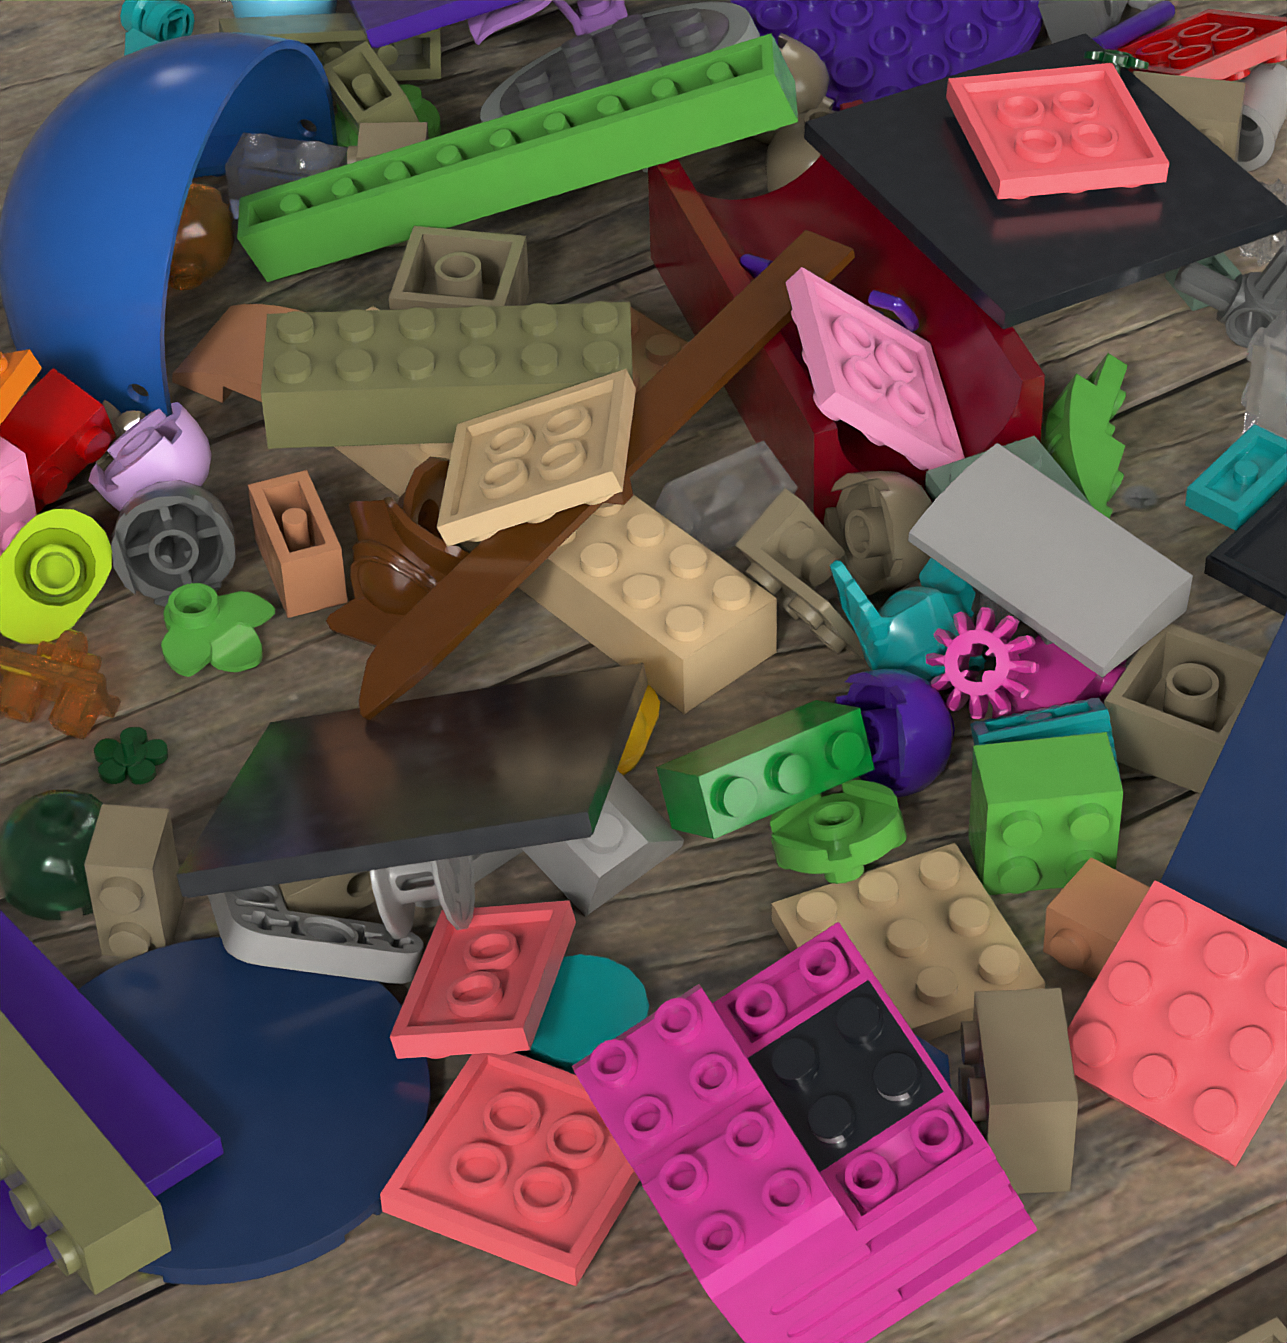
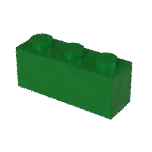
M820 700L809 702L656 767L671 828L711 839L719 838L875 770L860 708Z

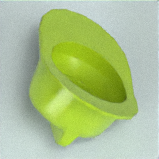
M52 509L38 514L21 528L0 556V633L4 637L20 644L42 645L60 639L76 624L101 591L112 569V549L106 532L92 517L74 509Z

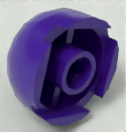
M880 669L850 675L845 681L853 683L849 688L848 694L837 696L835 703L858 707L861 710L875 770L859 776V778L889 787L897 798L923 791L944 771L952 749L955 731L954 721L942 696L931 686L929 681L903 669Z

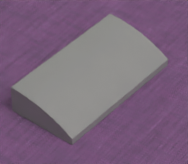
M998 443L982 454L950 483L909 532L908 541L1102 678L1187 611L1193 578L1192 574Z

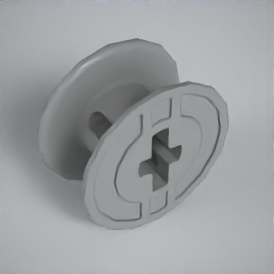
M471 855L370 871L372 889L379 914L387 931L395 939L408 936L414 922L415 902L439 899L448 921L456 930L469 927L473 918L475 903L474 869ZM434 884L431 887L415 889L418 886Z

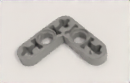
M278 885L208 895L224 948L229 954L246 963L399 984L411 982L418 969L424 943L412 932H409L406 938L395 939L387 931L384 924L287 911Z

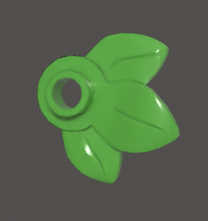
M190 583L180 586L171 593L168 603L164 608V622L168 630L161 643L164 659L171 669L186 677L193 676L208 663H211L219 670L228 672H241L252 669L261 663L263 657L262 644L254 628L268 621L275 614V608L264 598L250 592L238 591L218 596L213 588L205 584Z

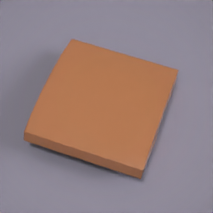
M265 304L230 306L172 373V382L221 403L233 391L262 402L261 384L267 314L288 313L299 310Z

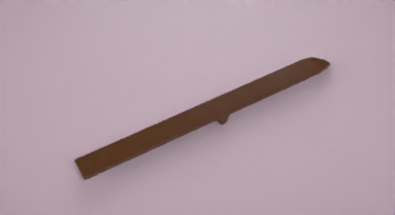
M805 230L635 394L623 491L614 494L611 498L599 504L588 505L584 503L556 512L549 519L539 523L524 522L499 530L496 534L483 540L380 639L366 662L359 695L361 716L366 720H371L436 668L603 503L625 505L634 496L630 477L793 319L791 316L792 305L785 282L803 267L830 283L855 258L854 249L808 230Z

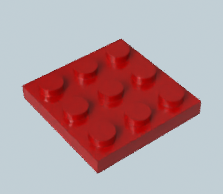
M1207 9L1137 38L1120 47L1117 51L1130 53L1132 57L1149 63L1148 70L1130 68L1128 70L1131 73L1133 71L1235 81L1250 75V67L1257 64H1270L1287 60V17Z

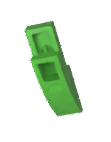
M1107 353L1087 379L1076 373L1045 411L1041 430V444L1090 504L1110 519L1113 509L1106 504L1115 494L1124 477V473L1118 470L1125 445L1112 437L1115 426L1109 423V421L1117 413L1126 397V392L1120 389L1128 365Z

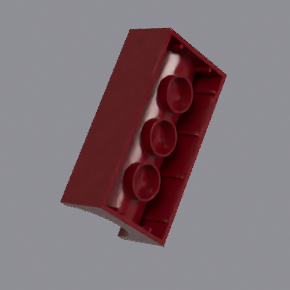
M860 99L840 104V111L863 104L864 102ZM822 155L805 172L783 187L757 197L737 200L713 198L696 191L678 159L648 167L651 259L695 336L754 280L740 265L742 255L750 254L774 261L805 230H808L854 249L855 258L830 284L870 308L883 312L884 316L900 320L893 311L869 304V295L873 290L901 298L914 311L920 324L919 328L913 333L931 344L965 458L986 452L996 443L1004 446L1031 436H1035L1041 443L1045 374L1013 326L1003 330ZM793 319L724 385L725 390L782 490L786 488L801 499L823 526L826 508L836 507L842 490L832 492L831 490L835 482L847 473L861 471L899 472L917 482L926 492V471L929 469H918L903 454L885 444L878 446L872 443L862 431L841 419L839 421L831 420L820 411L813 399L815 391L808 366L802 357L803 346L797 325ZM926 492V494L928 495L929 499H930L931 502L933 503V502H934L933 499H932V498L930 497V495Z

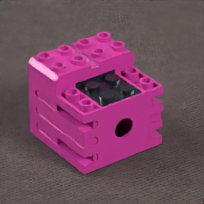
M839 922L713 1003L700 984L678 998L664 1002L656 1012L616 1038L601 1043L590 1055L572 1066L576 1076L628 1163L643 1184L644 1190L710 1299L745 1343H865L1038 1231L1031 1217L1024 1209L1019 1196L1011 1186L1007 1175L996 1160L991 1147Z

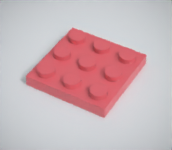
M1113 63L948 79L946 99L997 199H1025L1029 196L1056 193L1076 194L1086 190L1114 187L1134 188L1143 184L1166 182L1169 161Z
M1154 880L1067 1028L1075 1078L1236 1167L1287 1079V949Z
M515 1052L505 1055L480 1053L470 1056L380 1193L382 1212L577 1286L640 1179L628 1163L575 1074Z

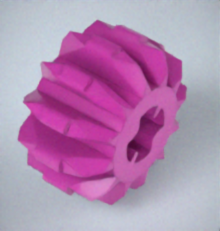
M982 607L977 615L976 628L967 613L958 612L954 614V624L959 635L956 637L945 629H937L934 633V638L939 643L948 647L946 654L929 653L926 655V664L945 667L946 672L930 681L931 686L937 691L947 690L954 686L946 703L947 708L951 711L960 710L970 698L969 711L973 719L985 718L989 700L999 715L1009 714L1011 712V703L1006 695L1007 690L1023 699H1027L1031 694L1029 687L1017 680L1019 672L1026 674H1036L1039 672L1038 663L1028 660L1020 661L1019 654L1035 646L1033 637L1026 635L1010 641L1017 630L1018 619L1008 615L995 628V614L991 608ZM987 645L989 649L985 654L996 657L995 671H984L982 682L976 680V677L980 673L969 670L970 657L981 656L983 646Z

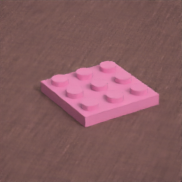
M801 267L785 283L792 305L791 316L797 325L803 346L802 357L808 366L815 391L813 399L820 411L831 420L839 421L841 419L862 431L872 443L878 446L885 444L903 454L920 470H931L964 459L963 450L930 342Z

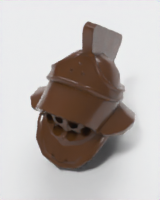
M429 457L416 467L405 492L400 496L398 502L392 497H386L384 500L348 503L358 542L352 547L353 563L350 569V578L355 598L331 613L327 618L326 622L334 633L376 647L380 639L469 554L455 545L447 547L437 529L449 459Z

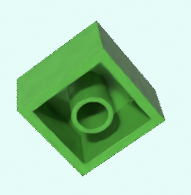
M1107 732L973 746L968 838L978 879L989 895L1020 894L1027 891L1064 888L1091 857L1116 870L1123 788Z

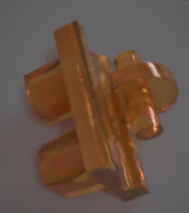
M65 630L55 644L41 641L37 648V655L4 646L0 648V672L4 676L0 684V711L8 719L26 724L32 722L42 699L56 702L48 718L54 729L65 735L84 740L99 714L114 718L121 701L117 696L108 694L107 679L104 674L98 673L102 659L98 655L88 653L86 635L80 631Z

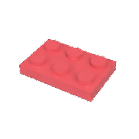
M570 900L474 908L473 918L469 927L460 930L455 929L448 921L444 910H442L390 1034L397 1059L417 1057L440 1059L450 1055L480 1053L505 1055L516 1051L530 1050L576 924Z

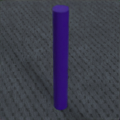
M1162 0L1092 39L1105 50H1117L1171 20L1175 15L1174 5L1170 1Z

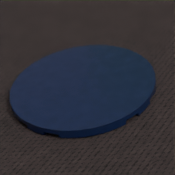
M210 937L176 943L135 956L106 970L78 989L220 1136L224 1154L156 1196V1199L161 1203L172 1251L139 1269V1272L161 1275L165 1283L211 1285L259 1279L290 1270L332 1251L345 1243L344 1235L358 1227L372 1214L377 1216L382 1213L380 1193L430 1119L432 1108L431 1082L427 1057L397 1059L390 1034L402 1006L378 981L246 963L226 951L221 937Z

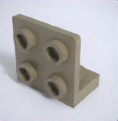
M784 488L735 544L752 563L745 573L759 586L777 598V607L795 621L800 617L811 626L810 631L833 652L839 655L847 647L863 660L864 655L856 632L827 600L814 591L816 586L824 583L832 575L829 565L835 560H840L846 552L804 502Z

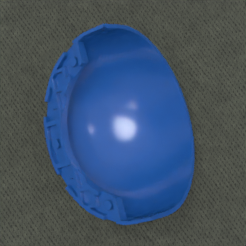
M242 32L198 34L162 41L125 55L93 74L64 98L45 119L33 135L16 166L6 192L0 218V293L14 345L17 351L31 350L42 367L37 375L40 379L54 368L101 404L104 400L111 403L121 414L126 411H141L147 416L160 408L167 417L172 415L165 363V310L176 236L189 188H192V179L210 175L219 177L227 174L228 182L240 181L258 152L285 153L334 163L339 159L335 114L328 78L316 53L308 45L296 40ZM306 119L311 121L316 126L317 131L311 132L306 130L300 120ZM132 384L145 388L149 396H143L135 392Z

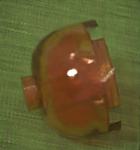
M191 183L176 236L168 287L176 290L194 289L218 274L229 261L235 242L233 210L229 201L227 204L222 202L221 192L213 187Z

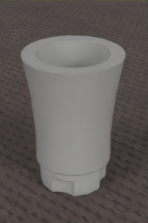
M1278 63L1271 66L1259 64L1250 71V75L1239 81L1246 83L1237 163L1246 171L1256 170L1270 159L1277 136L1287 119V68Z

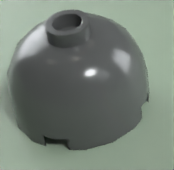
M181 480L156 482L137 491L122 507L112 533L113 567L124 586L135 595L136 590H138L144 596L154 598V604L163 607L167 605L171 593L178 587L186 584H205L217 592L222 587V580L229 574L230 568L232 571L236 559L234 526L222 502L204 487Z

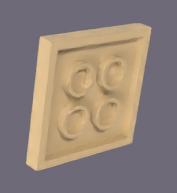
M627 369L457 424L437 523V529L446 546L449 547L468 540L472 542L483 541L496 534L499 530L524 522L539 523L549 519L556 512L584 503L588 505L599 504L608 500L614 494L622 492L636 392Z
M956 843L864 872L859 878L847 883H831L772 903V922L790 953L839 922L913 1033L925 1041L960 1030V1025L963 1021H973L975 992L1043 989L1046 985L1044 979Z

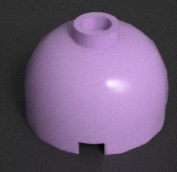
M171 403L173 414L168 417L159 408L134 424L107 449L114 460L106 470L103 471L97 463L91 470L88 481L119 512L137 491L156 482L181 480L202 486L208 477L212 456L208 438L199 424L180 403Z

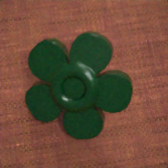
M1110 49L1104 51H1084V59L1100 62L1101 64L1113 63L1118 74H1120L1121 68L1148 70L1149 67L1148 62L1132 57L1127 52Z
M140 727L124 729L120 734L121 743L112 738H105L100 740L94 747V757L100 763L98 767L99 777L108 784H119L126 779L127 775H129L131 783L135 785L148 783L157 775L155 766L164 763L169 755L167 744L163 740L153 739L148 741L146 730Z

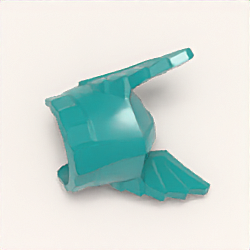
M930 558L919 574L921 586L898 591L889 597L877 612L841 561L835 560L829 565L837 588L839 602L856 632L864 658L871 671L903 669L929 682L935 677L946 673L945 667L926 664V655L929 653L946 654L948 647L939 643L934 638V633L937 629H945L956 637L959 635L954 624V614L965 612L972 619L974 613L971 608L976 594L973 586L933 558ZM982 653L981 656L970 657L969 670L979 672L984 669L986 659Z

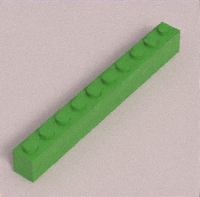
M772 33L241 197L239 199L237 239L267 282L299 274L313 268L349 259L356 255L409 240L414 226L445 229L455 227L462 223L495 213L505 212L515 207L548 197L558 196L568 191L614 179L621 175L667 163L674 159L797 123L798 112L795 80Z

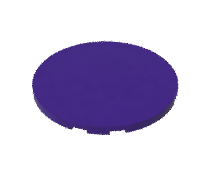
M731 0V3L740 5L749 12L760 37L772 33L778 45V36L783 33L800 41L818 54L825 63L830 78L826 97L835 100L832 110L837 112L840 111V104L860 99L866 103L1028 52L1038 37L1044 22L1038 7L1040 0Z

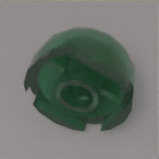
M50 789L29 796L12 809L0 828V882L4 896L11 905L25 915L46 921L61 920L60 911H72L81 907L83 916L94 913L84 864L101 806L104 803L92 794L75 789Z

